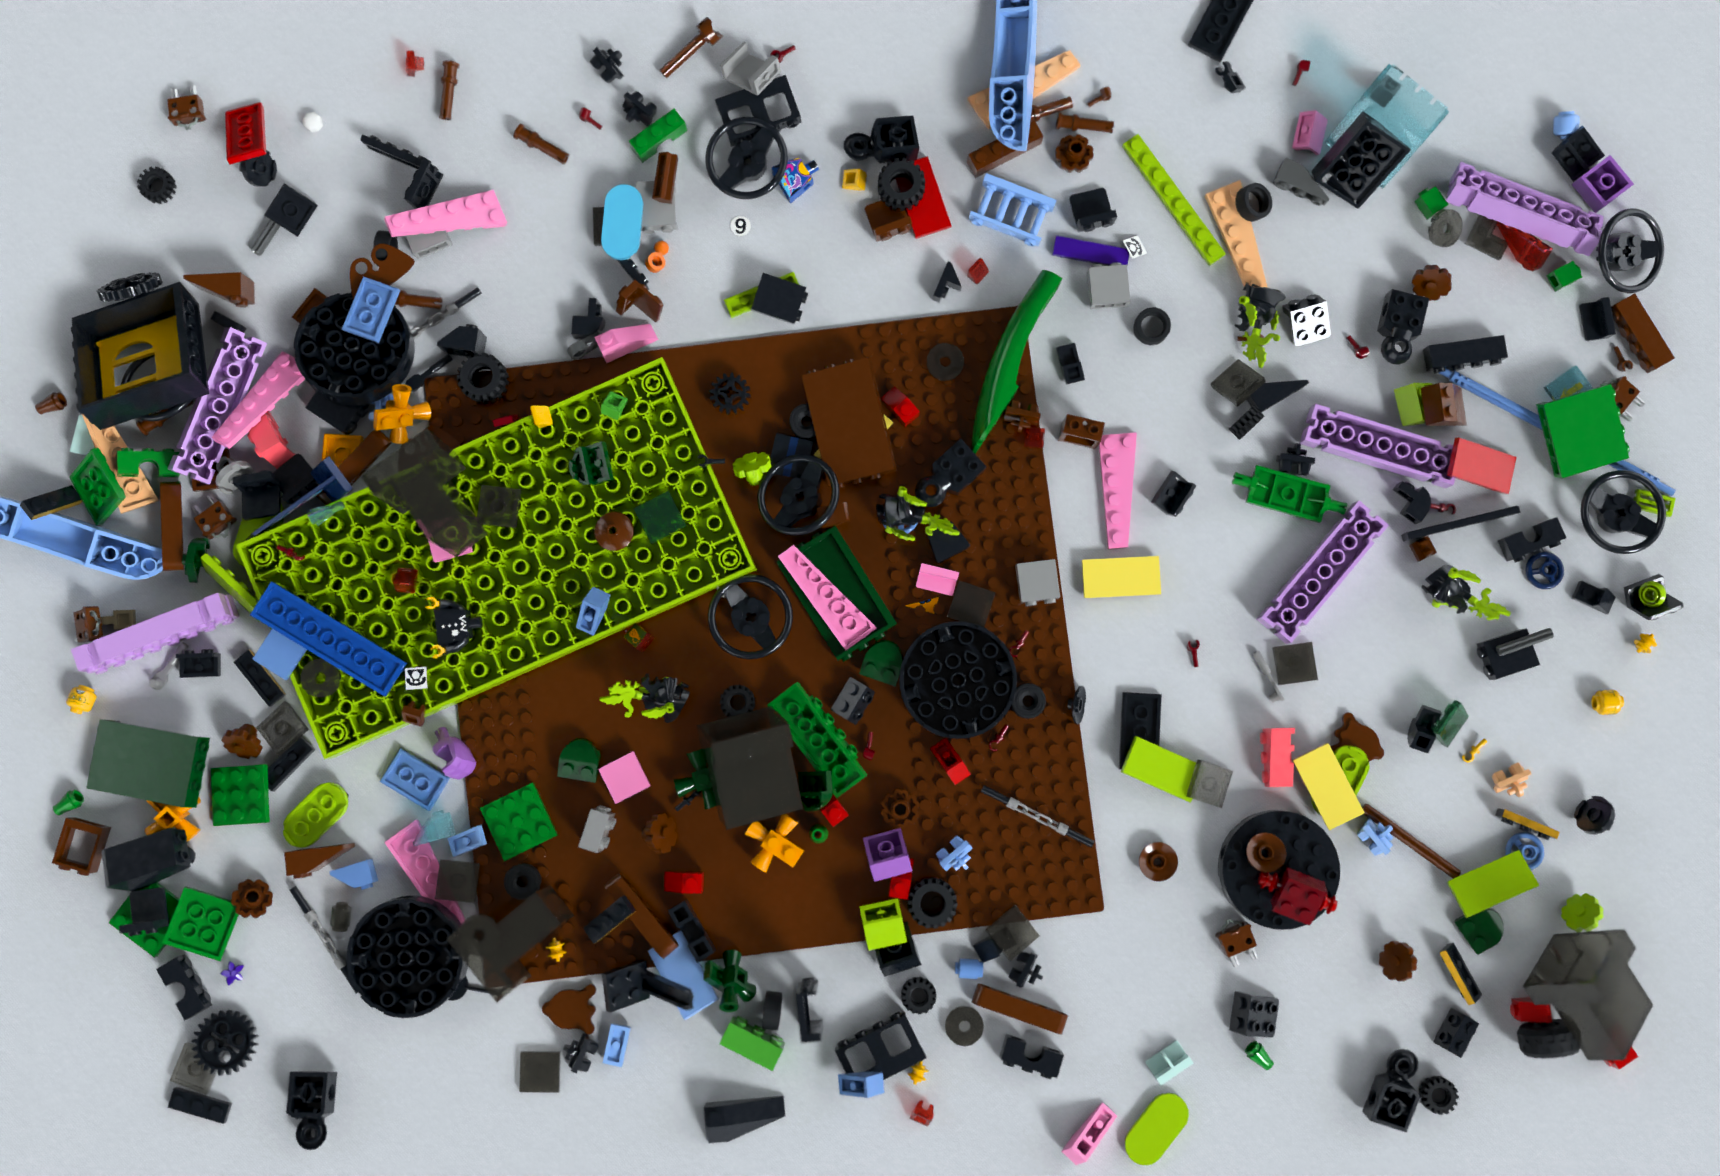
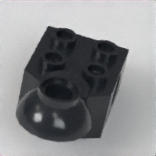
M914 115L876 118L871 136L863 133H853L846 137L844 141L845 153L855 161H862L868 157H874L879 163L894 162L896 158H899V161H902L903 158H907V161H917L919 143Z
M1394 289L1385 295L1377 331L1386 337L1381 344V353L1387 362L1400 365L1410 358L1412 354L1410 341L1421 335L1429 298ZM1395 344L1401 347V352L1395 349Z
M960 439L932 464L933 475L919 480L915 487V497L926 502V507H936L943 502L947 492L958 495L986 470V465ZM932 486L936 489V493L928 495L925 489Z
M1398 1049L1389 1055L1386 1063L1387 1071L1384 1074L1375 1076L1362 1110L1370 1121L1406 1133L1421 1097L1408 1082V1079L1417 1072L1419 1065L1416 1055L1410 1050Z
M290 1072L286 1113L292 1118L302 1119L296 1129V1140L303 1149H317L326 1140L327 1127L324 1122L326 1117L334 1113L337 1072ZM312 1128H314L316 1132L314 1138L311 1135Z

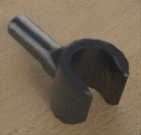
M705 455L697 457L698 459H706L704 464H698L701 468H705L709 464H725V459H708Z

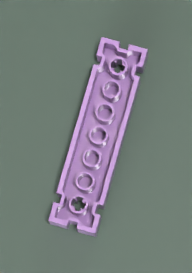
M1463 162L1459 163L1450 178L1448 187L1450 189L1447 192L1446 202L1454 206L1460 207L1461 204L1465 205L1467 210L1472 213L1501 222L1506 226L1514 227L1524 233L1537 236L1542 240L1553 242L1558 246L1566 248L1571 246L1575 252L1590 256L1599 243L1602 233L1600 229L1603 226L1604 217L1591 211L1588 213L1583 212L1581 207L1487 171H1476L1474 166Z
M231 327L224 329L220 342L224 345L221 349H216L207 371L209 394L196 398L176 447L180 449V453L178 456L173 455L168 470L185 476L188 473H192L190 478L205 484L211 483L216 471L211 469L213 462L219 463L225 446L215 442L212 436L246 396L258 364L254 361L256 358L262 357L267 345L266 342L254 337H247L245 339V333ZM236 350H240L242 356L237 357ZM197 454L199 462H195L194 464V460L192 458Z
M1314 404L1309 408L1306 423H1309L1310 426L1303 429L1300 439L1301 445L1311 448L1321 445V451L1423 482L1432 479L1431 484L1443 488L1454 485L1455 478L1447 476L1453 445L1448 444L1441 447L1440 441L1345 412L1336 411L1332 414L1329 413L1330 408ZM1324 426L1327 427V433L1323 430Z
M1361 501L1354 502L1344 514L1346 519L1339 520L1273 598L1271 603L1274 606L1266 607L1256 619L1267 629L1275 628L1277 631L1274 635L1285 644L1292 643L1301 632L1298 627L1307 625L1374 544L1371 539L1380 537L1389 526L1378 515L1371 517L1368 514L1371 510ZM1283 613H1287V614H1288V615H1287V618H1288L1287 620L1284 619Z
M215 593L203 598V600L189 603L96 639L89 644L73 648L71 651L78 671L87 672V674H102L107 672V668L112 665L114 667L123 666L127 660L141 659L145 653H156L161 651L163 646L179 644L181 639H192L197 637V633L202 631H213L220 623L222 625L231 624L234 622V619L240 616L231 595Z

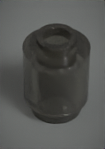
M336 902V905L332 906L330 919L332 931H348L352 907L348 906L347 902Z

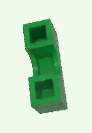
M674 108L630 139L629 143L634 153L643 163L657 153V148L662 142L667 139L674 141L688 130L686 123Z
M121 448V451H117L116 454L117 477H138L139 466L145 462L153 463L157 467L158 477H179L180 474L168 470L173 455L178 456L179 452H175V449L170 448L162 449V451H154L153 448H143L142 451H133V448Z

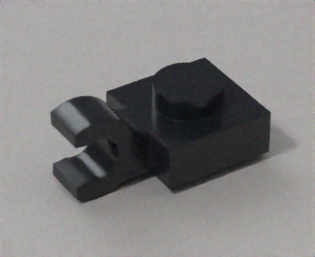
M1228 61L1223 62L1224 71H1222L1221 67L1215 68L1216 73L1219 76H1223L1225 88L1231 94L1239 93L1246 88L1237 72H1233Z

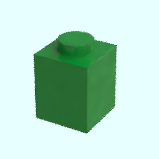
M1436 186L1430 190L1427 187L1418 194L1419 198L1415 201V204L1427 220L1449 205Z
M1572 261L1552 271L1546 277L1556 292L1582 278L1579 266Z

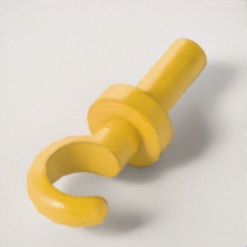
M1484 738L1476 746L1472 745V750L1469 752L1471 758L1466 760L1465 756L1462 755L1463 761L1467 763L1472 762L1474 754H1479V749L1488 741Z

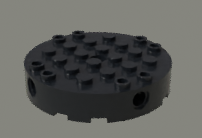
M352 292L341 295L338 293L325 298L323 303L311 308L304 316L294 338L295 361L299 371L309 385L325 399L342 405H364L386 397L392 393L393 385L401 384L405 380L413 364L415 343L410 327L395 305L379 343L343 331V324L354 300Z
M955 621L942 623L928 629L911 644L901 665L899 685L904 705L919 725L929 732L942 737L962 739L983 734L1002 720L1013 703L1017 687V674L1008 648L994 633L980 625ZM954 675L962 676L963 683L960 686L952 682Z
M1267 810L1246 817L1229 832L1219 853L1218 876L1225 897L1239 914L1263 927L1289 930L1307 925L1273 912L1271 899L1276 889L1269 892L1267 886L1263 889L1260 888L1258 879L1262 872L1255 869L1248 861L1246 855L1247 844L1252 837L1259 833L1274 834L1283 842L1286 848V859L1281 866L1282 871L1278 874L1279 881H1281L1286 869L1290 868L1324 881L1327 897L1331 898L1333 895H1336L1340 881V862L1332 840L1317 823L1297 813ZM1262 850V856L1267 857L1268 853ZM1275 871L1269 872V875L1273 876L1275 874ZM1323 908L1321 911H1318L1314 920L1321 916L1326 909Z
M401 896L376 906L357 923L347 946V970L353 987H356L361 998L370 1007L376 1008L384 1012L383 1014L392 1017H418L441 1006L459 989L469 965V944L460 921L444 905L423 896ZM405 953L411 957L410 960L406 958Z

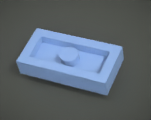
M482 825L448 838L453 857L460 856L487 844Z
M611 1023L603 1058L604 1064L618 1067L623 1066L631 1030L630 1026Z

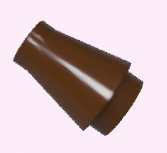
M53 392L36 404L35 408L41 415L59 411L67 406V400L62 393Z

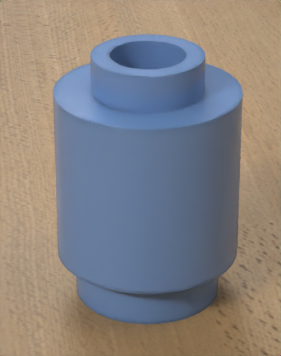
M959 958V962H955V974H958V977L963 979L982 978L983 962L978 961V959Z

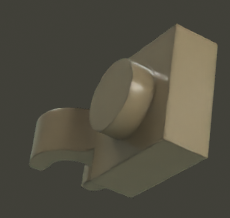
M113 610V616L100 617L102 625H114V630H122L135 625L136 610Z

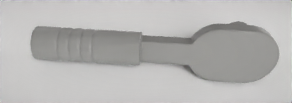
M182 642L163 671L157 672L149 681V685L153 689L160 690L165 686L168 681L169 672L179 661V658H175V654H182V650H187L189 646L186 643Z
M1260 651L1252 654L1263 674L1268 676L1275 689V692L1269 696L1271 701L1285 700L1271 677V670Z

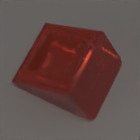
M979 258L967 272V277L975 284H979L989 273V269L982 258Z
M398 567L393 582L395 590L397 592L415 593L418 570Z

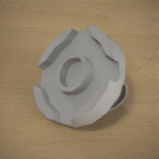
M221 457L219 463H216L218 475L215 482L219 490L224 494H234L233 491L238 488L233 484V477L241 476L242 474H252L254 469L246 461H234L228 457Z

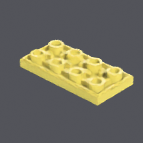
M1159 556L1081 560L1084 598L1161 595Z
M1325 743L1292 760L1328 830L1364 814L1329 743Z

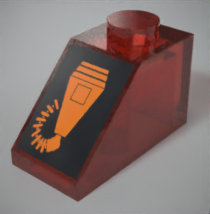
M638 623L627 627L624 630L625 635L623 637L641 652H644L656 638Z

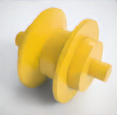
M1641 633L1639 635L1641 640H1634L1635 647L1637 648L1636 652L1651 653L1650 647L1657 646L1653 638L1654 635Z
M552 938L549 946L545 947L550 949V954L547 957L556 958V962H559L560 957L567 953V951L562 950V946L565 943Z
M923 1061L910 1066L913 1070L911 1073H907L910 1079L914 1080L913 1084L917 1085V1082L926 1081L923 1075L924 1072H929V1070L926 1069L925 1065H922Z

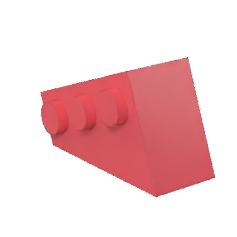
M267 411L261 416V421L249 430L247 436L255 444L254 450L260 458L264 457L278 469L292 458L295 453L287 448V439L282 438L278 430L279 426L270 411Z
M1266 728L1260 733V742L1263 744L1264 752H1261V762L1264 764L1262 782L1265 783V787H1293L1294 763L1291 759V751H1294V745H1291V734H1295V728Z

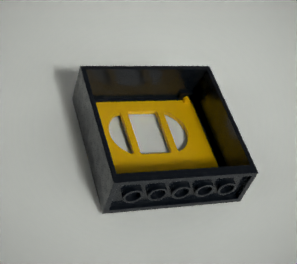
M180 282L72 318L74 377L77 386L75 392L78 399L76 407L78 412L83 414L99 430L209 394L199 303ZM146 343L153 346L150 349L115 360L124 349L131 345ZM155 355V374L115 387L114 368Z

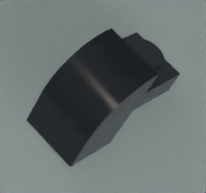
M589 298L588 316H572L571 335L574 339H584L597 332L598 329L601 332L603 331L606 321L603 317H599L602 315V304H599L597 298Z
M1402 481L1396 484L1393 491L1408 501L1400 514L1412 523L1418 524L1422 522L1430 510V494L1423 486L1414 490L1415 487L1412 484Z
M1425 705L1421 706L1416 718L1412 719L1409 727L1407 740L1410 748L1429 753L1436 739L1434 729L1442 715L1440 710Z

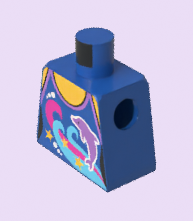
M800 157L787 162V168L782 180L779 182V186L790 203L795 201L814 184L811 174L819 170L814 160L804 165ZM780 164L771 167L773 176L776 175Z

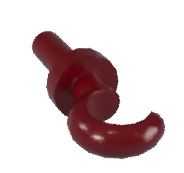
M1431 503L1430 508L1438 509V512L1448 511L1450 506L1453 508L1451 514L1456 513V507L1453 504L1445 506L1444 503L1439 505Z
M281 545L277 546V549L285 552L288 557L293 556L298 561L305 559V555L302 557L297 556L294 548L290 547L288 549Z
M1027 630L1024 631L1019 640L1016 639L1015 642L1017 644L1009 648L1012 657L1018 656L1011 653L1012 648L1019 649L1021 646L1024 647L1025 644L1023 642L1029 634Z
M1007 724L1003 726L999 734L996 733L995 736L997 738L989 742L990 750L997 751V749L991 747V743L996 742L999 744L1001 740L1005 739L1003 736L1009 728Z

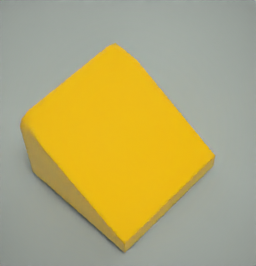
M860 168L844 170L842 188L859 191L865 190L867 173Z
M531 406L534 424L537 427L543 428L553 424L548 406Z

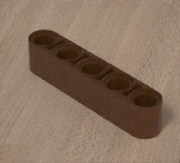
M374 429L345 459L338 469L351 486L391 445L392 441L381 430L376 431ZM324 491L316 495L325 506L332 503Z
M160 482L163 571L184 570V565L182 564L184 552L181 482Z
M618 872L604 884L605 889L615 901L626 895L636 912L629 916V919L661 958H666L679 946L675 938L622 873Z
M977 983L971 1001L977 1006L1061 1035L1068 1015L1063 1012Z

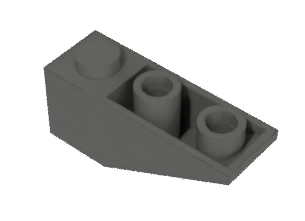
M1288 158L1283 160L1273 181L1279 189L1293 191L1295 196L1300 198L1306 197L1318 206L1325 205L1329 201V197L1302 164Z

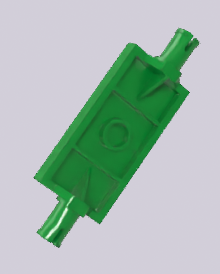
M1258 465L1255 466L1251 477L1239 474L1238 472H1235L1233 475L1232 484L1247 487L1249 490L1245 503L1317 523L1322 521L1323 514L1327 510L1343 515L1346 512L1345 507H1347V503L1331 499L1329 497L1331 486Z

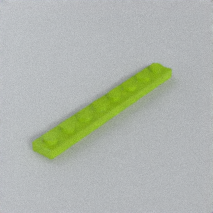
M1137 134L1122 145L1123 149L1207 264L1211 266L1224 257L1226 253L1140 135Z

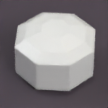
M315 112L306 113L303 117V125L311 132L319 131L323 126L322 118Z

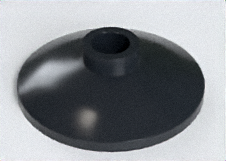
M1079 686L1073 698L1068 700V709L1071 710L1075 724H1080L1084 715L1086 703L1084 686Z

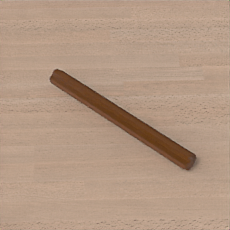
M1369 804L1362 806L1366 817L1372 819L1376 824L1381 822L1384 827L1391 825L1393 829L1390 834L1453 879L1460 876L1461 871L1383 814Z

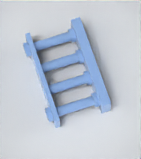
M986 173L982 184L986 189L977 213L970 212L969 220L976 226L983 225L1020 239L1028 246L1034 247L1036 245L1039 247L1042 239L1037 236L1045 213L1053 211L1057 200ZM997 191L1002 193L1004 197L995 219L984 216L993 192ZM1015 198L1020 200L1021 205L1013 225L1010 226L1002 223L1010 200ZM1034 205L1038 207L1039 211L1030 233L1020 230L1019 228L1028 206Z

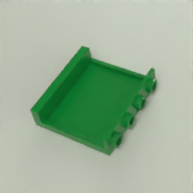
M1600 384V387L1554 401L1536 404L1554 477L1566 478L1629 458L1628 453L1630 449L1624 438L1625 428L1620 422V409L1615 402L1616 392L1611 384Z

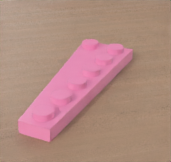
M417 819L384 843L420 895L444 905L457 917L462 927L466 928L468 923Z

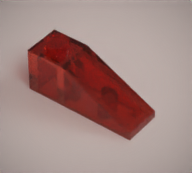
M1497 222L1496 225L1514 257L1522 264V267L1532 272L1542 268L1553 248L1532 234L1524 233L1519 229Z

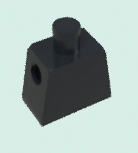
M953 525L952 528L959 531L957 527ZM937 528V530L932 531V536L927 535L937 565L970 547L969 542L961 532L959 535H949L939 531Z

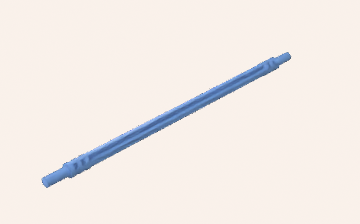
M1445 368L1444 372L1439 373L1449 378L1450 382L1542 430L1538 414L1456 371L1452 372ZM1625 460L1608 464L1617 470L1633 471L1645 476L1660 491L1670 496H1673L1676 491L1672 487L1660 482L1659 478Z

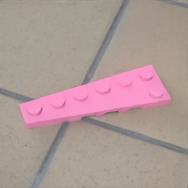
M494 190L385 216L384 218L391 237L418 235L420 233L429 234L435 231L452 232L457 229L472 230V228L483 227V229L496 228L507 225Z
M283 351L212 436L215 442L230 449L252 427L261 421V416L275 408L274 404L281 398L287 397L289 395L288 392L295 385L299 386L305 380L297 367L295 357Z
M1137 433L1102 435L1101 442L1099 443L1108 549L1128 547Z
M794 545L778 556L845 650H848L877 629Z

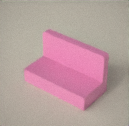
M1317 110L1300 112L1292 148L1295 150L1309 149L1314 154L1319 155L1328 120Z
M921 563L916 587L953 596L959 572Z

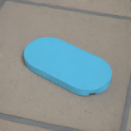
M626 184L613 187L607 193L604 204L601 243L604 251L615 260L629 259L638 251L640 246L643 199L636 188Z

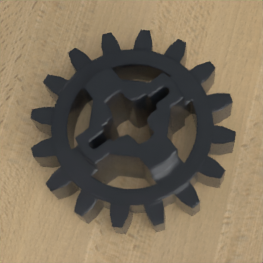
M724 373L723 379L716 377L718 383L712 382L711 385L714 389L709 390L710 394L714 395L710 397V400L716 401L713 404L714 408L720 407V413L726 410L727 415L730 414V411L737 414V409L743 411L742 405H749L746 398H751V394L747 393L750 391V387L745 386L747 381H741V375L734 378L733 373L730 374V377H727ZM735 383L740 385L743 391L736 389ZM730 390H732L733 394L730 398H728L726 393H729ZM718 397L725 400V405L719 401Z

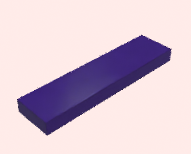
M1056 236L1052 256L1110 266L1112 263L1128 265L1130 253L1125 248Z

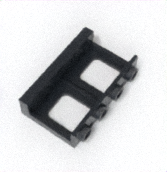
M786 75L773 79L758 96L743 89L715 99L723 124L730 121L728 115L730 110L745 105L749 106L754 118L768 122L778 132L787 127L794 128L801 123V115ZM783 93L788 102L791 115L771 121L764 104V99ZM755 126V128L739 134L735 133L734 129L731 128L726 132L731 147L736 146L743 140L750 141L761 127Z
M814 978L802 979L796 991L801 1043L816 1042L822 1039L823 1020L810 1021L807 995H816L819 983Z
M897 1012L890 1016V1020L884 1023L879 1021L872 1025L873 1029L867 1032L865 1029L855 1034V1038L849 1041L846 1038L838 1042V1046L835 1047V1052L845 1073H855L845 1051L860 1042H865L876 1062L874 1067L866 1071L883 1073V1080L927 1058L905 1012L902 1014ZM896 1024H901L911 1043V1047L896 1056H891L880 1034Z

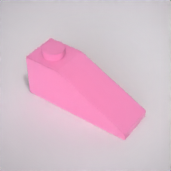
M651 324L611 329L594 337L606 363L658 340Z
M1101 1103L1073 1134L1061 1152L1075 1165L1086 1162L1117 1115L1104 1103Z

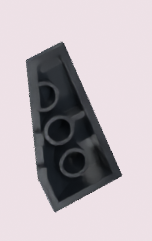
M784 1096L708 1102L704 1106L705 1129L709 1143L729 1142L785 1117Z

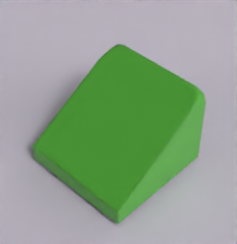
M610 391L601 404V413L618 420L628 398Z

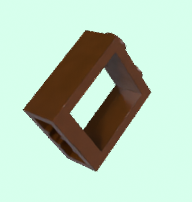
M1067 414L1062 422L1058 441L1095 449L1101 442L1105 423Z
M77 817L65 818L52 864L59 865L58 868L62 870H77V874L84 876L98 872L102 859L101 851L105 849L111 827ZM76 829L97 835L89 865L67 859Z

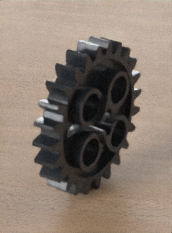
M138 273L127 278L113 280L106 284V286H101L97 290L100 301L103 302L121 301L150 292V290H154V288L162 285L163 282L159 273Z
M220 1010L218 1016L215 1013L211 1014L212 1020L204 1018L206 1024H198L201 1031L194 1032L198 1038L191 1041L197 1044L196 1047L191 1049L198 1052L193 1057L200 1058L197 1065L205 1064L204 1071L211 1068L210 1074H215L218 1070V1076H223L224 1071L227 1075H231L232 1069L234 1072H239V1065L243 1068L247 1067L245 1060L252 1061V1058L249 1056L250 1053L256 1054V1051L252 1048L259 1045V1043L253 1042L259 1035L252 1033L257 1029L256 1027H250L253 1022L252 1020L245 1022L247 1015H242L239 1018V1011L233 1014L232 1010H227L225 1015L224 1011ZM225 1023L227 1025V1031L224 1034H222L220 1032V1027L222 1024ZM214 1032L220 1039H227L226 1042L237 1048L239 1053H236L229 1046H224V1042L213 1037L211 1033ZM241 1034L243 1041L240 1045H237L236 1037ZM213 1040L215 1047L212 1051H209L207 1045ZM228 1051L231 1057L228 1062H225L223 1055Z

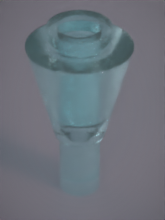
M340 501L331 506L309 509L310 513L307 515L312 525L320 526L333 513L344 509L345 506Z

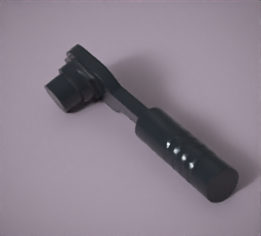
M447 354L421 375L415 374L410 377L405 385L412 388L411 391H417L423 386L424 380L427 377L436 373L453 359Z

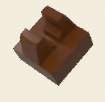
M1429 536L1409 545L1418 562L1437 553Z
M411 701L401 711L403 722L422 727L425 721V705L422 704L420 709H415V702Z

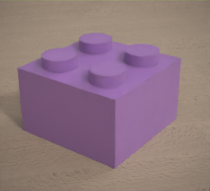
M1611 155L1572 183V186L1594 213H1597L1634 185Z
M901 828L863 838L874 882L912 872Z

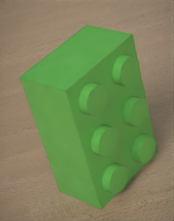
M733 1016L719 1044L773 1071L784 1049L785 1042L782 1041L783 1038L776 1034L771 1036L765 1033V1029L761 1026H752L747 1023V1019L741 1016H737V1018Z

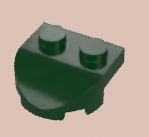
M601 441L586 447L580 446L574 450L575 454L572 460H569V471L573 479L583 485H598L614 480L606 442Z
M195 538L191 540L188 545L187 554H183L182 564L185 565V575H188L190 583L198 582L200 567H203L200 557L205 553L207 554L206 549H210V540L208 538Z
M880 640L871 645L866 652L859 674L896 687L904 659L899 646L889 640Z
M573 739V741L565 745L560 754L557 777L596 783L599 761L601 759L600 751L588 739Z
M831 771L798 772L800 792H794L796 802H800L804 807L803 810L807 812L817 811L827 805L833 794Z
M1492 908L1468 918L1463 915L1454 920V923L1477 955L1497 945L1502 939L1504 932L1503 920L1500 914Z

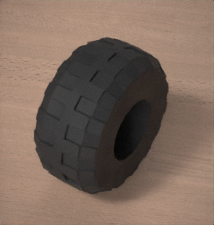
M1552 1019L1551 1023L1528 1022L1520 1025L1517 1031L1520 1051L1527 1057L1541 1059L1566 1057L1578 1053L1582 1046L1579 1027L1574 1021L1567 1019Z

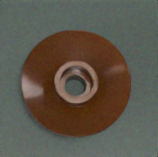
M607 513L596 523L595 538L607 550L618 551L624 549L633 538V524L622 513ZM612 527L616 528L615 534L610 533Z
M1259 833L1248 842L1246 855L1248 861L1255 869L1261 872H1274L1284 864L1286 848L1283 842L1274 834ZM1262 850L1268 853L1267 857L1262 856Z
M1154 842L1147 845L1141 851L1139 867L1148 879L1159 882L1165 881L1176 872L1178 857L1174 849L1162 842ZM1160 858V864L1155 865L1154 859Z

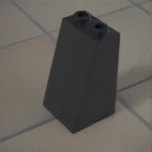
M168 828L101 851L106 888L138 891L191 867L185 830Z

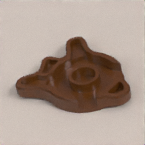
M1344 713L1342 716L1343 726L1334 731V736L1339 739V742L1330 746L1332 751L1334 752L1341 746L1352 745L1365 752L1368 762L1374 759H1381L1384 756V750L1380 746L1379 738L1375 731L1368 726L1358 723L1352 713Z
M589 984L582 990L565 989L558 992L549 1002L543 1004V1014L548 1016L559 1028L580 1029L588 1035L592 1034L595 1031V1026L591 1018L596 1012V1007L589 1005L588 1000L596 993V986Z

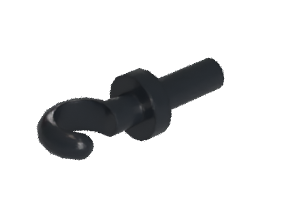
M696 790L688 798L685 796L683 798L684 801L678 804L675 810L679 811L686 804L689 806L691 804L690 801L698 796L700 791L697 792Z

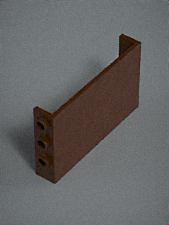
M868 357L856 361L848 359L843 361L841 365L830 364L825 366L823 370L812 369L807 371V374L802 375L821 460L825 461L834 471L839 483V489L845 488V485L850 483L852 485L864 483L863 480L869 478L871 481L878 480L884 474L897 471L871 360ZM825 473L828 487L832 488L830 480L827 474Z

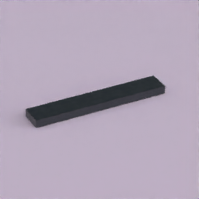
M1513 506L1406 532L1401 536L1404 542L1512 516L1521 512L1519 506Z

